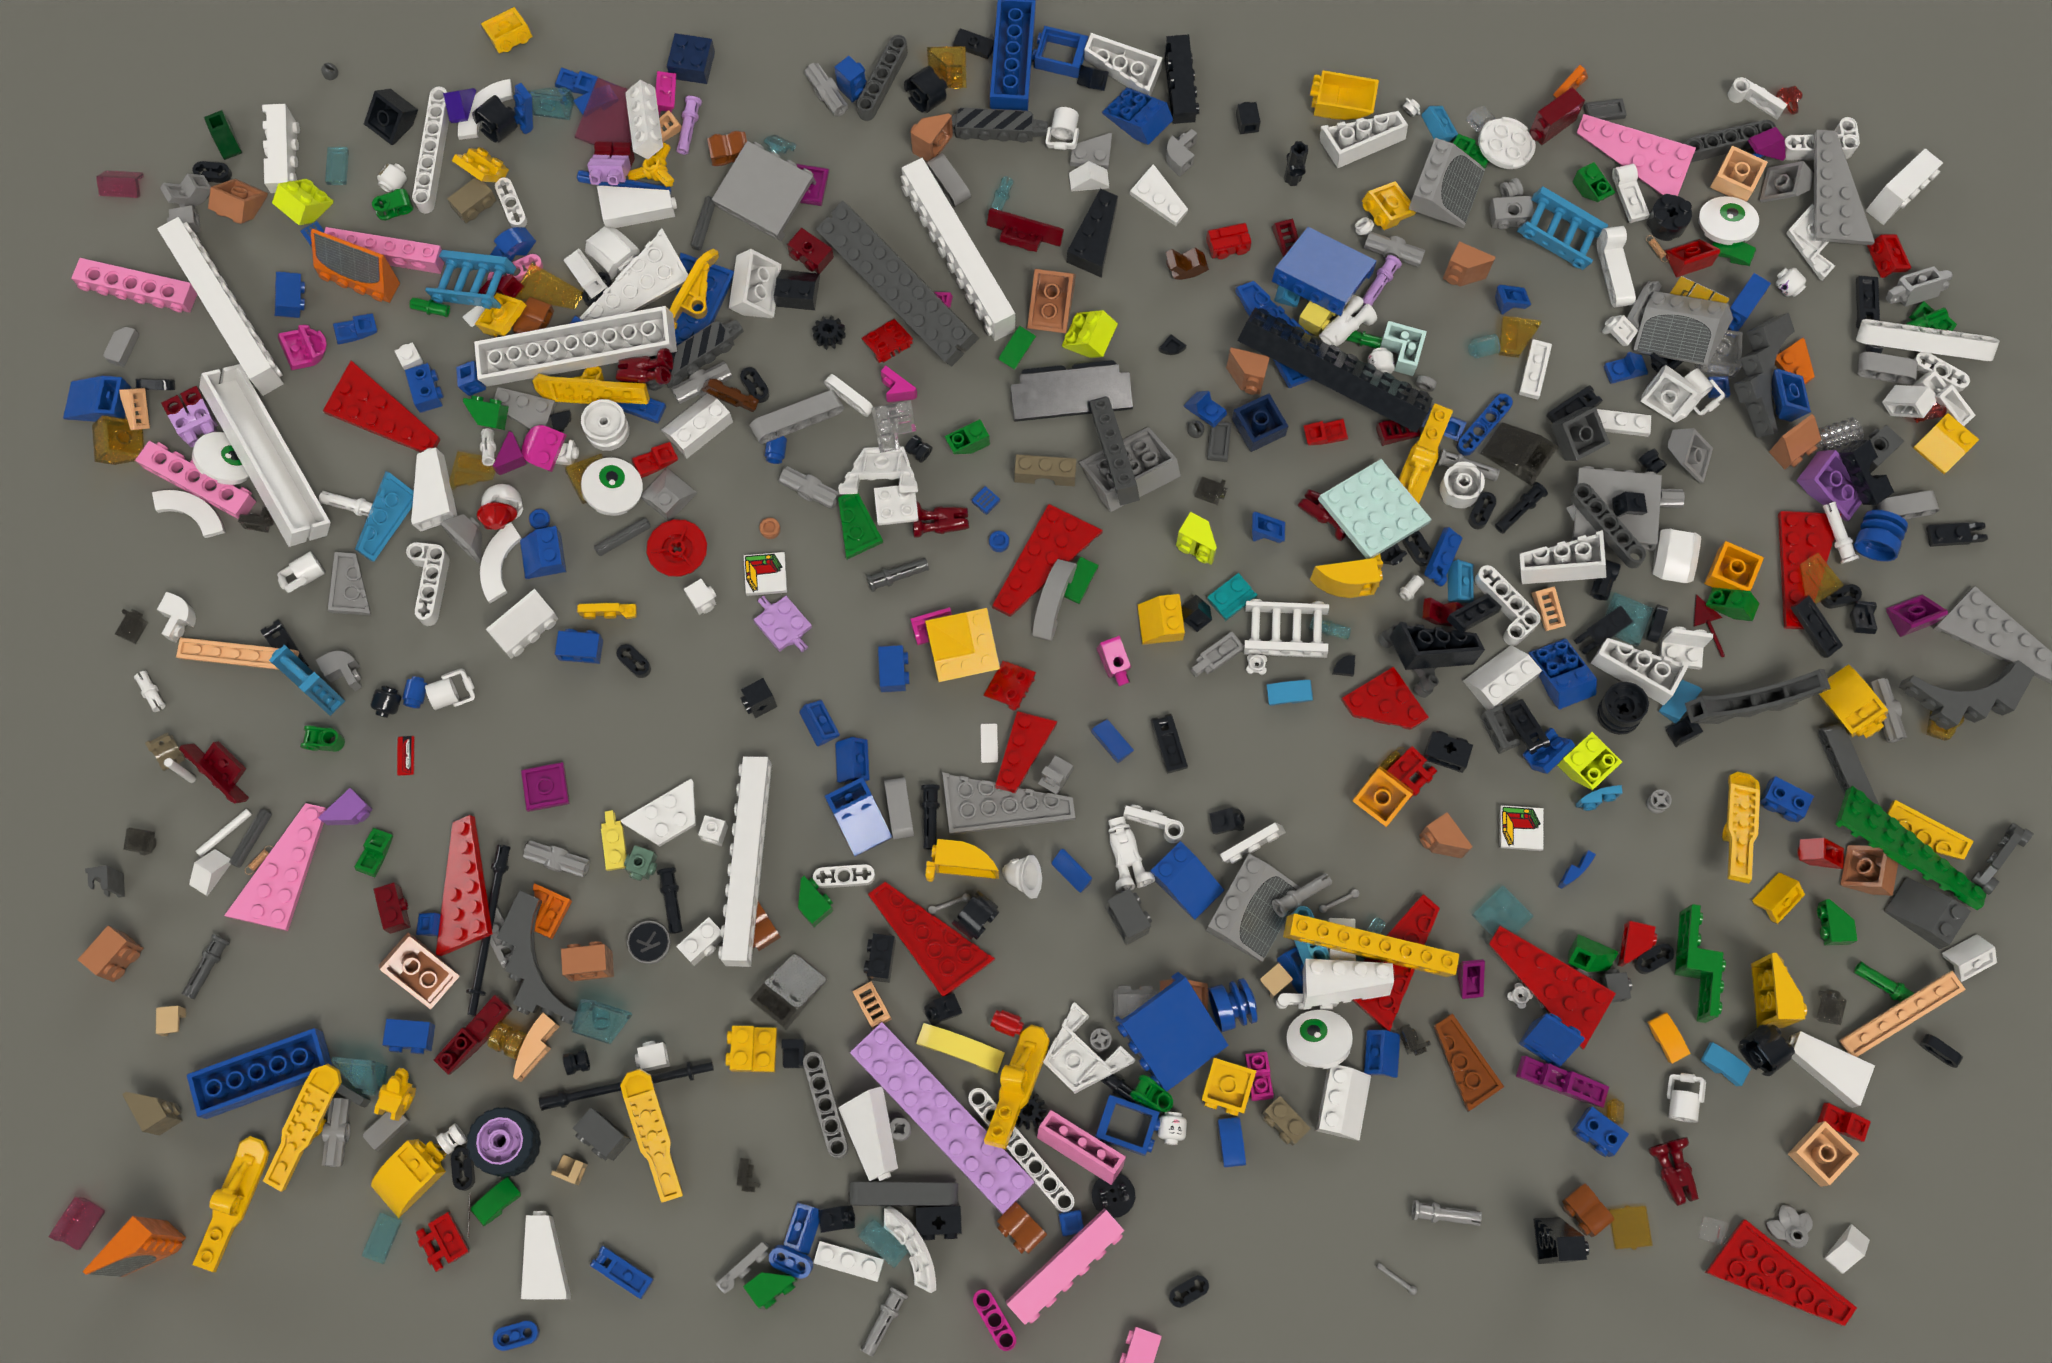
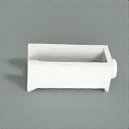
M577 249L564 259L566 265L591 299L607 288L580 249Z

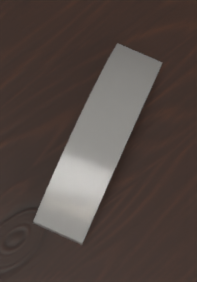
M1057 559L1052 567L1038 603L1033 626V637L1049 641L1053 640L1058 625L1056 619L1067 585L1072 583L1077 568L1076 563Z

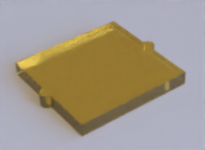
M1627 1205L1625 1208L1609 1209V1212L1615 1219L1611 1222L1615 1249L1631 1248L1636 1250L1637 1247L1653 1246L1646 1206L1630 1207Z

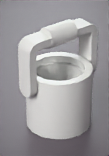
M1059 107L1055 110L1052 127H1048L1046 136L1048 148L1058 150L1076 148L1079 136V128H1077L1079 114L1077 111L1069 107ZM1052 135L1053 137L1064 141L1073 139V142H1050Z
M1696 368L1684 377L1700 392L1701 399L1713 387L1721 394L1718 398L1713 399L1707 404L1706 408L1701 412L1695 406L1693 409L1697 414L1702 416L1708 411H1713L1720 405L1719 402L1725 398V393L1713 379L1709 381L1699 368Z
M310 551L278 572V582L280 587L289 593L324 575L325 571ZM294 573L297 579L288 584L285 577Z
M457 669L441 676V680L425 685L428 699L434 710L451 704L456 707L475 698L473 690L475 687L470 676L467 677L464 669ZM460 673L464 686L470 694L469 697L459 700L456 687L450 678Z
M1687 1073L1669 1076L1667 1098L1670 1099L1668 1116L1670 1119L1690 1123L1698 1122L1700 1103L1704 1102L1706 1081L1702 1077H1696L1695 1074ZM1675 1080L1689 1083L1700 1082L1699 1094L1674 1090Z

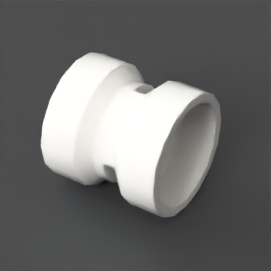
M455 1123L449 1127L447 1132L436 1136L439 1145L448 1155L454 1151L456 1146L467 1142L466 1136Z

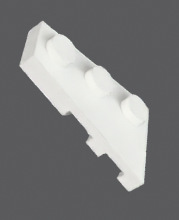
M1154 164L1130 190L1132 197L1174 226H1177L1188 213V208Z
M1273 823L1221 853L1220 856L1224 862L1234 864L1243 858L1242 855L1257 851L1263 844L1276 840L1279 836L1285 834L1286 831L1282 825Z

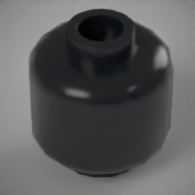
M382 686L374 691L370 706L376 710V715L388 718L389 714L393 715L398 712L402 697L398 694L397 689Z

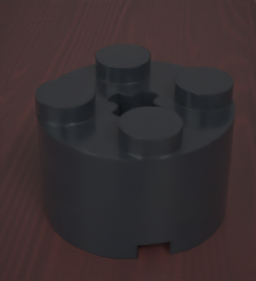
M931 66L921 69L904 82L905 92L909 91L911 95L908 99L922 113L924 111L926 113L930 112L946 100L945 89L948 88L947 83L944 79H940Z
M496 95L490 97L472 112L475 123H480L483 127L480 129L482 133L495 143L497 141L498 143L501 142L518 127L514 119L516 116L514 110L509 106L506 107Z
M1664 194L1656 201L1647 219V226L1651 229V234L1663 241H1671L1674 238L1680 237L1692 218L1691 203L1682 197Z
M979 890L975 894L978 898L976 899L973 896L958 914L957 918L959 921L957 922L954 919L951 923L971 940L973 937L977 940L986 929L983 927L986 921L991 923L999 914L998 906Z
M1760 1025L1740 1041V1045L1743 1044L1741 1053L1745 1060L1755 1070L1759 1068L1764 1071L1762 1073L1764 1076L1773 1075L1792 1059V1055L1795 1054L1794 1048L1781 1036L1780 1029L1775 1025L1770 1027Z

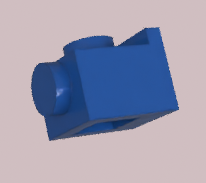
M475 361L456 367L457 384L464 393L471 396L486 390V386L477 378Z

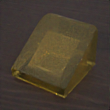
M1612 1099L1607 1102V1118L1615 1124L1622 1125L1624 1123V1103L1618 1099Z

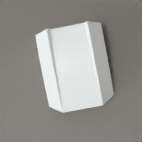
M605 226L586 240L585 253L603 272L610 276L611 280L620 272L618 267L631 256L635 258L640 254L639 249L624 234L615 228Z
M1665 365L1647 385L1640 402L1676 423L1689 415L1701 400L1700 392L1691 383Z
M1671 528L1660 530L1658 533V544L1654 552L1652 574L1663 580L1681 583L1692 582L1698 563L1701 536L1696 532L1691 533Z

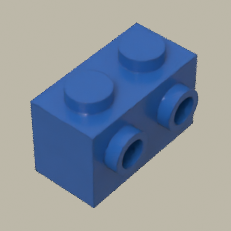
M847 56L835 66L838 89L853 103L859 99L867 81L862 64L856 63L850 56Z
M276 271L275 316L300 318V310L304 311L305 299L301 298V293H305V282L301 281V274Z
M426 363L405 370L414 405L419 413L443 406L441 398H444L441 387H437L436 381H439L435 369L432 370L429 364Z
M574 629L558 631L555 655L559 661L600 664L603 639L598 632L587 630L585 633Z
M903 645L878 647L881 692L906 691V684H910L909 672H905V664H909L908 652H904Z
M1775 776L1768 781L1760 798V804L1764 805V808L1768 811L1782 814L1788 821L1799 822L1805 817L1814 796Z
M386 1019L382 1045L388 1047L390 1052L402 1053L403 1049L411 1050L410 1053L424 1054V1051H432L435 1025L431 1022Z
M1594 1107L1587 1108L1572 1129L1577 1133V1138L1585 1143H1591L1595 1146L1594 1150L1604 1157L1614 1156L1629 1135V1133Z

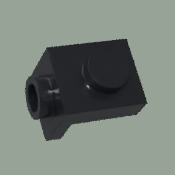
M1654 352L1650 355L1651 366L1656 372H1659L1665 365L1674 370L1684 362L1659 357Z
M1623 492L1612 498L1614 514L1618 518L1625 514L1644 515L1648 513L1644 493Z
M1397 543L1380 553L1383 564L1392 566L1402 562V558L1407 555V552L1401 550Z
M1855 602L1850 613L1854 633H1876L1878 629L1874 617V612L1877 608L1876 602Z
M1231 807L1209 813L1213 834L1217 835L1233 830H1244L1245 817L1239 809Z
M954 993L935 999L924 1007L926 1017L932 1026L962 1014Z
M839 1206L818 1210L821 1233L855 1228L853 1206Z

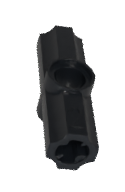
M1296 141L1291 146L1290 153L1286 156L1287 166L1284 181L1290 186H1297L1302 179V175L1306 173L1305 163L1308 155V145H1305L1302 141Z

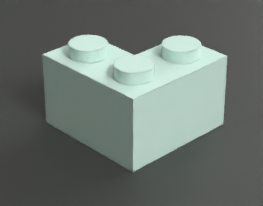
M1388 321L1380 348H1386L1388 351L1399 354L1394 371L1410 376L1414 375L1427 331Z

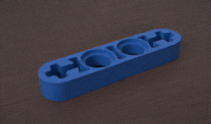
M1499 394L1464 433L1457 444V451L1463 456L1471 455L1509 412L1513 404L1512 398L1509 395ZM1503 401H1505L1506 405L1502 406V408L1498 411L1497 408L1500 402L1502 403ZM1493 414L1496 417V421L1489 422L1485 415ZM1479 427L1484 431V434L1477 436L1473 429ZM1471 438L1473 441L1466 449L1463 448V445Z

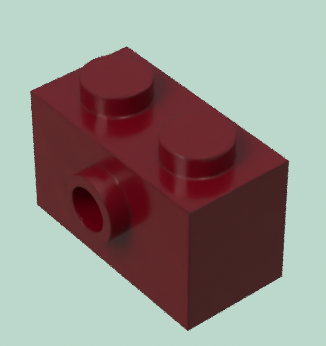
M802 227L787 244L789 256L795 261L799 260L811 272L815 271L820 274L834 258L831 247Z
M390 883L374 888L383 930L392 934L411 928L407 913L409 907L406 898L403 897L401 887L396 883Z

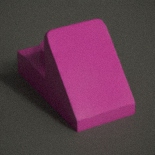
M887 366L881 370L882 382L891 388L886 393L887 402L917 398L916 387Z

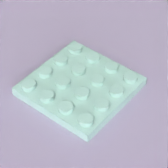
M1382 459L1321 494L1318 498L1319 502L1366 559L1374 558L1426 526L1432 520Z

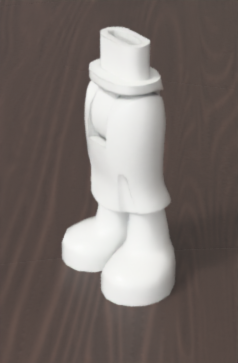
M1353 295L1345 305L1342 316L1338 315L1330 322L1322 333L1319 334V337L1328 345L1339 346L1354 331L1358 330L1362 323L1368 326L1374 324L1377 321L1375 310L1370 304H1366L1363 307V299ZM1359 312L1355 317L1351 316L1353 313Z
M1125 817L1109 820L1110 845L1115 856L1116 867L1119 871V880L1115 883L1116 890L1123 892L1129 888L1130 890L1135 888L1128 869L1130 866L1133 868L1137 888L1153 883L1155 877L1151 872L1145 871L1141 862L1142 858L1138 852L1135 836L1130 829V825L1126 824Z

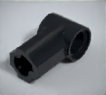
M1605 559L1606 578L1595 579L1590 593L1594 599L1600 601L1608 600L1613 582L1616 580L1621 564Z

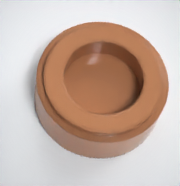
M766 518L760 523V532L764 538L774 539L779 535L780 525L776 519Z

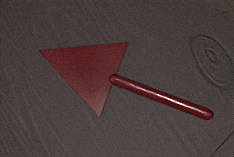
M1696 594L1694 627L1707 623L1711 634H1713V639L1720 656L1724 657L1725 654L1711 624V621L1723 617L1715 610L1707 607L1706 602Z

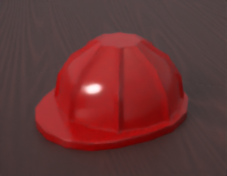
M487 503L477 511V518L484 527L495 531L504 529L507 523L517 517L516 508L504 503Z

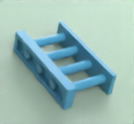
M1542 186L1533 194L1531 199L1537 203V208L1531 221L1525 222L1518 228L1517 232L1522 234L1524 238L1534 241L1570 262L1574 267L1582 270L1593 262V259L1586 256L1593 238H1598L1602 229L1607 228L1608 224ZM1544 209L1554 214L1547 232L1537 227ZM1561 218L1570 223L1563 242L1553 237ZM1577 228L1587 233L1580 251L1570 247Z
M441 250L439 257L445 262L446 268L438 288L426 287L425 289L433 301L437 303L450 302L482 306L486 309L501 308V304L494 298L502 275L505 273L514 274L516 266L507 257ZM462 268L454 290H446L453 270ZM478 270L470 292H462L469 272ZM489 271L494 272L486 294H478L485 274Z
M285 645L272 654L269 661L330 716L345 702L340 695Z

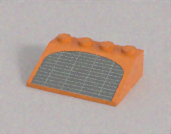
M312 228L313 265L319 274V278L327 282L330 280L336 282L342 288H352L361 295L368 294L377 301L382 302L384 300L390 303L400 282L384 255Z
M132 1216L82 1272L86 1275L124 1277L171 1254L177 1253L181 1249L182 1242L186 1237L167 1220Z

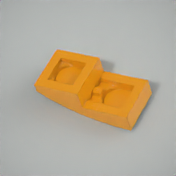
M1667 1012L1647 1022L1655 1041L1660 1043L1668 1062L1673 1064L1691 1054L1682 1035Z

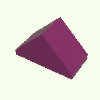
M1777 127L1749 138L1748 142L1755 153L1782 161L1786 158L1785 139Z
M510 431L493 464L494 470L499 475L527 464L513 432Z
M1484 959L1462 961L1457 965L1462 999L1484 997Z

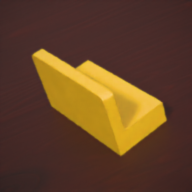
M1778 873L1752 902L1754 905L1766 910L1770 920L1778 924L1805 896V893L1799 881Z

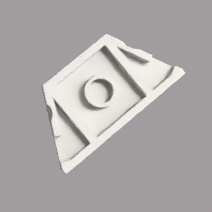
M689 779L621 819L622 824L657 846L664 845L696 825L694 782L692 779Z

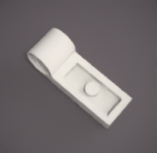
M1743 77L1737 78L1728 91V98L1732 102L1739 103L1746 99L1776 120H1778L1788 105L1780 98L1769 93L1765 88Z
M1635 164L1613 168V181L1629 223L1648 219L1650 214L1637 183L1638 171Z
M1131 804L1125 807L1123 814L1125 819L1164 829V838L1169 843H1177L1181 840L1184 833V827L1181 822L1163 816L1162 812L1151 810V812L1145 811L1138 805ZM1168 829H1178L1179 835H1170Z

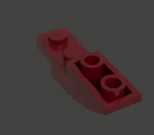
M494 995L466 1027L460 1029L436 1056L434 1061L448 1075L452 1074L502 1026L500 1023L513 1009L499 995Z

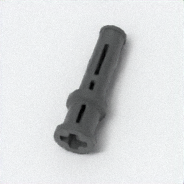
M923 558L922 560L892 570L885 568L880 573L868 574L866 577L871 591L874 592L877 588L886 585L888 587L892 586L894 581L926 570L928 571L929 566L926 558Z
M214 934L211 936L212 940L209 946L202 952L203 958L182 992L183 995L194 1000L214 964L221 960L220 955L224 948L230 944L229 941Z

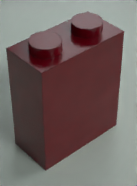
M1571 87L1539 110L1529 131L1532 138L1543 145L1577 120L1585 99Z

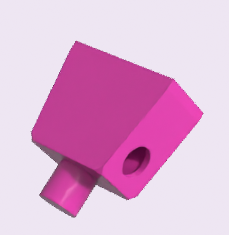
M1120 635L1101 642L1096 649L1108 677L1115 676L1119 687L1130 683L1127 671H1129L1131 665ZM1113 662H1118L1120 667H1116Z

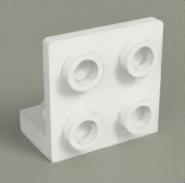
M899 485L874 488L878 525L918 521L915 492L900 493Z
M1684 627L1671 628L1660 640L1659 656L1673 658L1672 661L1679 663H1688V668L1700 670L1703 663V648L1713 639V634L1707 633L1705 630L1690 631Z

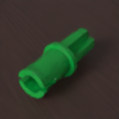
M412 298L409 303L411 309L426 312L427 315L436 314L448 317L450 314L449 305L435 303L431 299L427 301Z
M1943 307L1927 315L1924 313L1923 316L1906 322V325L1931 328V325L1947 319L1949 314L1947 309Z
M1354 331L1345 341L1360 344L1361 347L1365 345L1377 349L1380 348L1383 337L1366 334V331L1363 333Z

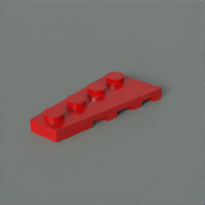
M1017 711L995 788L1012 793L1017 792L1042 747L1046 744L1050 734L1057 726V721Z

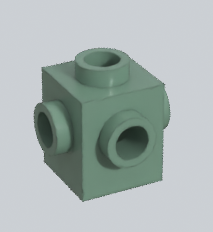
M634 845L631 855L628 854L625 859V870L630 874V878L641 881L642 878L649 880L650 875H654L657 863L655 862L658 856L653 851Z

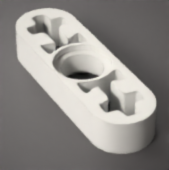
M500 178L495 183V189L512 228H524L527 225V218L513 184L508 178ZM506 185L509 194L505 195L502 186ZM509 200L516 201L513 207L506 206ZM516 212L518 214V217L520 218L519 222L515 221V217L513 215Z
M1920 352L1914 358L1918 362L1917 371L1923 374L1934 371L1938 367L1943 368L1946 375L1941 376V378L1947 385L1953 384L1958 392L1963 391L1970 383V378L1965 372L1931 353ZM1921 359L1926 360V361H1925V364H1922V363H1921V362H1922Z
M830 374L824 381L829 390H834L838 397L863 416L868 417L874 410V407L868 400L835 375Z
M867 864L821 867L815 870L813 874V880L819 888L863 886L871 884L875 879L874 869ZM852 870H856V874H863V870H867L871 875L867 877V880H864L862 876H856L857 881H853L854 874ZM841 871L850 873L848 881L841 882L838 879ZM831 872H835V883H832V878L825 879V883H821L820 879H817V877H821V873H825L828 877L832 876Z

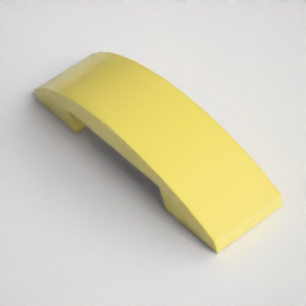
M923 1023L916 1042L917 1045L945 1053L997 1074L1005 1055L1004 1052L991 1046Z

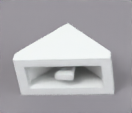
M1090 161L1069 172L1071 192L1109 188L1107 169Z
M216 849L194 862L189 885L208 896L231 865L229 863L230 858Z
M1851 1224L1824 1259L1843 1274L1865 1256L1870 1240Z

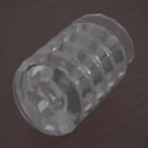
M1852 417L1847 420H1841L1839 423L1836 422L1832 425L1820 427L1818 430L1821 441L1817 444V448L1820 451L1833 450L1834 447L1840 448L1842 445H1848L1849 442L1853 443L1856 440H1863L1862 426Z

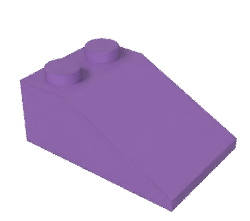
M1836 450L1818 451L1797 479V482L1806 493L1822 505L1836 502L1839 514H1841V518L1845 521L1850 520L1862 503Z

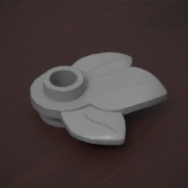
M1783 1204L1779 1210V1220L1767 1221L1766 1224L1770 1233L1776 1239L1786 1240L1793 1248H1802L1808 1242V1233L1812 1229L1813 1221L1808 1212L1798 1215L1793 1207ZM1798 1233L1801 1239L1794 1238L1793 1234Z

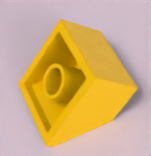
M1947 413L1913 449L1941 473L1945 474L1979 439Z
M1180 594L1158 596L1137 605L1142 645L1183 641L1185 630Z

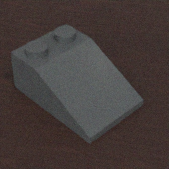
M1906 877L1884 912L1936 948L1942 949L1951 944L1971 910L1953 898Z

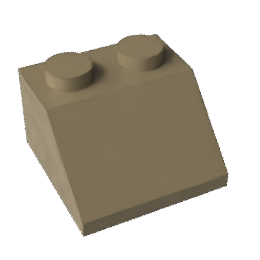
M130 1092L122 1094L142 1132L160 1136L183 1121L180 1116L182 1113L181 1109L175 1102Z

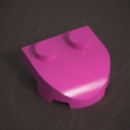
M299 325L298 330L278 333V340L291 370L311 367L322 360L326 350V339L321 331L318 330L317 332L310 329L309 325Z
M544 425L534 426L529 430L523 441L522 455L527 462L552 472L567 435Z

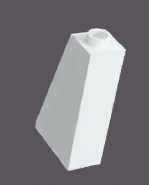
M597 186L605 227L619 228L675 217L674 209H677L675 197L671 198L669 190Z
M436 447L428 448L424 452L418 453L416 460L411 522L419 531H424L441 525L440 523L444 520L458 516L445 456Z
M1801 1031L1789 1036L1787 1043L1795 1050L1792 1059L1849 1107L1861 1106L1875 1065Z
M881 1086L867 1090L838 1107L869 1181L878 1179L879 1182L890 1178L891 1172L898 1169L884 1090Z
M533 1211V1215H526L521 1299H571L553 1216L546 1215L547 1211Z

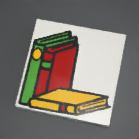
M785 552L744 555L746 596L787 593Z
M1501 805L1499 848L1542 851L1543 808Z

